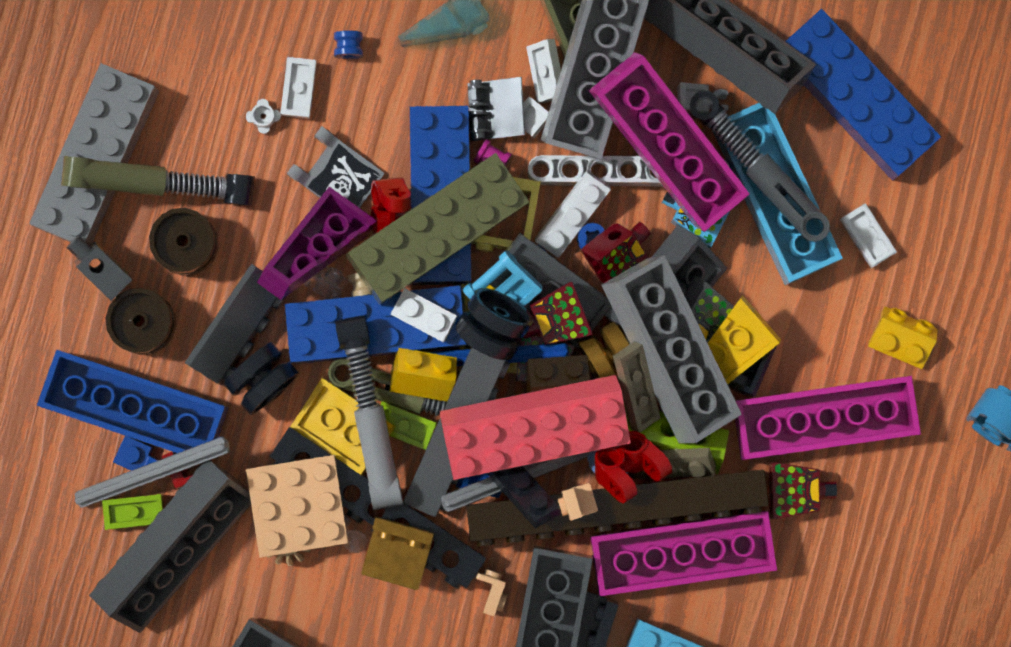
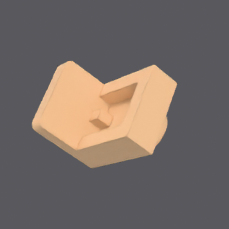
M589 483L561 491L562 498L557 499L562 516L568 515L570 521L598 511Z
M485 569L484 574L478 572L476 579L492 584L483 613L495 616L496 610L502 612L507 599V595L502 593L506 581L500 580L502 574Z

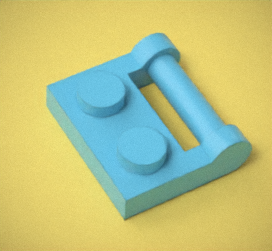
M507 250L499 256L500 260L473 284L468 283L463 288L464 294L471 299L475 290L486 288L508 269L513 274L497 287L496 291L513 298L523 306L542 291V285Z

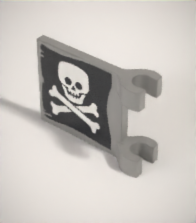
M321 126L314 137L327 146L323 154L309 173L293 164L287 175L319 198L328 187H331L360 208L371 193L372 181L380 180L385 173Z

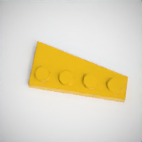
M742 295L708 341V345L728 385L777 346L781 339Z

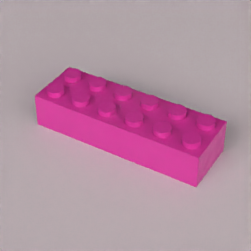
M634 52L589 90L678 206L698 229L705 232L750 194L643 55Z
M912 376L736 401L742 414L735 418L741 460L921 434Z
M768 511L590 536L599 596L777 571Z

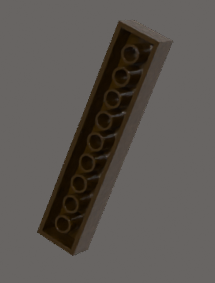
M753 470L637 484V495L624 504L617 501L605 488L595 489L592 491L598 508L597 512L570 521L568 515L562 516L560 510V515L537 528L530 524L510 500L466 505L470 541H477V546L494 545L495 538L506 537L507 543L525 541L524 535L535 534L536 539L554 537V531L565 530V535L569 536L584 534L583 528L594 527L596 532L614 530L613 524L623 523L624 528L643 527V521L653 520L655 525L673 523L672 517L682 516V521L701 520L703 513H711V517L714 518L732 516L731 510L740 509L741 514L762 512L761 506H768L764 470ZM562 494L549 495L559 506L557 499L562 498Z

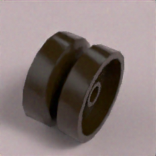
M188 208L171 209L161 214L154 222L149 235L150 250L155 260L170 272L182 276L196 275L206 270L215 260L219 248L218 235L213 225L199 212ZM182 237L188 239V243L185 246H180L182 244L180 242Z
M143 288L128 289L117 295L109 305L105 317L107 332L112 341L123 350L139 355L154 354L165 348L173 338L176 328L175 313L169 302L154 291ZM140 316H143L145 323L140 327L136 326V323L140 322Z

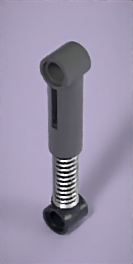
M706 90L694 94L690 101V111L694 118L704 126L711 128L712 132H716L715 136H720L719 140L723 139V144H727L726 148L730 147V152L734 151L733 155H737V159H741L740 163H745L744 167H748L747 176L798 230L803 238L810 242L823 240L830 229L827 217L768 153L766 155L760 154V149L756 150V145L752 146L753 141L749 142V137L745 138V133L741 134L742 130H738V126H734L735 122L731 123V118H727L728 114L724 112L725 108L719 103L715 94ZM702 99H708L713 103V109L708 114H701L697 111V104ZM787 193L806 213L804 217L783 197L784 194ZM818 219L822 222L823 231L819 235L814 236L807 232L806 224L809 220Z

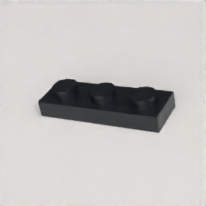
M523 466L487 473L534 528L560 515V507Z

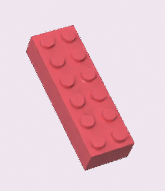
M616 375L439 411L453 480L631 443L622 390Z

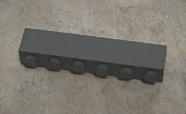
M471 347L444 410L494 400L498 389L494 388L495 382L498 377L504 379L510 362L489 357ZM441 418L403 501L404 504L436 517L439 509L445 511L442 506L441 497L448 494L446 492L450 483L456 485L459 480H453Z

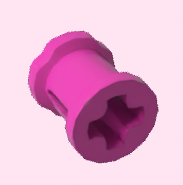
M486 139L478 151L474 162L477 164L483 162L496 153L506 167L512 154L509 152L504 153L490 145L491 141Z

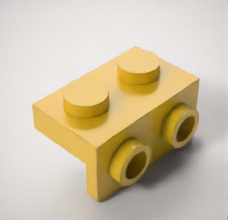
M884 306L881 318L869 340L868 347L923 369L937 341L938 329L927 320H916L907 316L901 309H890Z

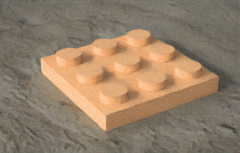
M335 455L246 469L259 558L349 543Z

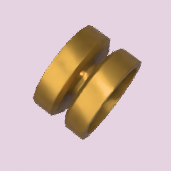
M612 322L600 329V336L605 348L602 347L598 339L593 335L577 342L582 354L587 355L589 371L594 379L616 375L618 379L613 355L629 345L617 324Z

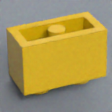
M399 348L391 367L390 392L448 401L456 382L457 358Z

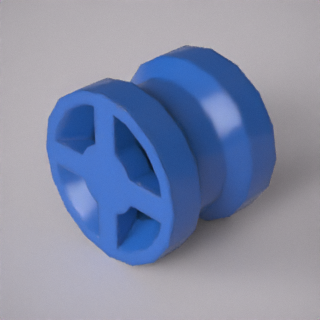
M334 32V40L337 42L334 57L340 59L363 57V50L360 48V42L363 40L362 32Z
M589 223L583 226L577 238L580 249L605 231V229L596 223Z

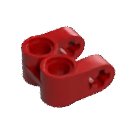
M402 177L372 181L371 196L374 206L371 208L370 216L377 220L372 228L374 234L406 214L405 212L411 208V192Z
M629 431L630 444L597 450L595 454L596 481L617 501L623 504L638 493L634 481L627 472L638 473L644 470L655 481H660L672 473V466L666 455L649 441L644 434L637 431Z

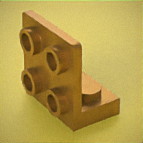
M375 517L372 528L374 530L362 568V575L418 590L435 533L381 517Z

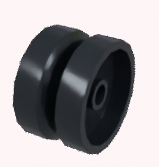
M479 288L475 290L468 303L469 310L463 312L456 324V331L469 346L480 353L499 360H510L515 356L521 345L520 338L526 336L531 328L533 317L523 305L513 298L496 290Z
M273 342L264 345L252 354L223 383L234 396L240 395L251 388L241 401V405L250 415L257 413L278 398L300 374L290 362H283L272 370L282 356L281 351Z

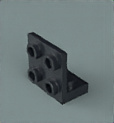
M587 591L577 647L606 646L619 606L617 601Z

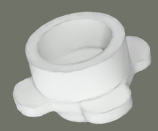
M266 99L258 100L257 105L253 107L252 111L246 113V120L249 123L255 124L258 127V131L262 134L268 133L270 126L281 118L280 112L273 110ZM262 114L266 115L265 119H261Z

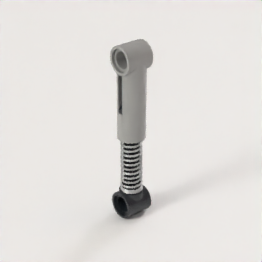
M365 315L335 320L340 349L346 351L345 354L349 356L346 360L350 361L347 365L351 366L348 370L352 371L350 376H353L351 381H354L352 386H355L353 391H356L354 396H357L355 402H358L356 407H359L354 411L361 442L373 510L403 505L383 405L376 403L378 398L375 397L377 393L374 392L376 388L373 387L375 383L372 382L374 377H371L373 372L370 371L372 369L369 366L371 362L368 361L370 357L366 355L369 353L367 346L370 344V337Z

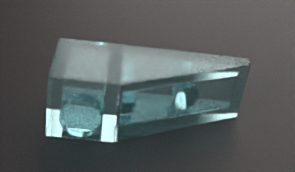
M449 0L399 35L398 41L402 47L464 38L471 33L476 36L488 27L486 23L489 21V14L479 0Z

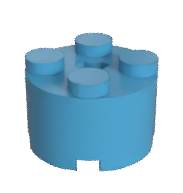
M999 385L997 389L987 388L966 417V420L968 422L973 420L972 428L986 440L996 446H999L1001 442L1009 445L1006 450L1011 452V390L1002 385Z

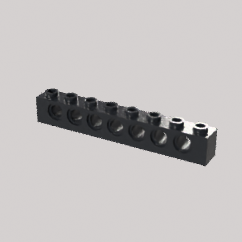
M289 427L269 457L275 460L274 465L296 461V457L302 452L308 453L311 458L330 456L331 454ZM336 458L342 503L344 507L349 509L346 515L360 524L364 519L373 525L375 518L369 513V506L372 502L368 478L360 475ZM349 485H356L360 489L361 495L356 502H350L345 498L344 492ZM404 503L403 505L385 508V513L381 518L395 521L397 518L402 517L407 519L412 527L435 533L433 537L434 547L429 551L425 568L433 573L436 569L447 575L444 580L457 589L461 585L465 588L469 586L486 560L485 556ZM451 550L458 554L459 563L455 567H447L443 564L442 555L446 551Z

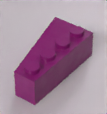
M328 187L266 265L257 283L282 300L368 237L377 220L334 189Z

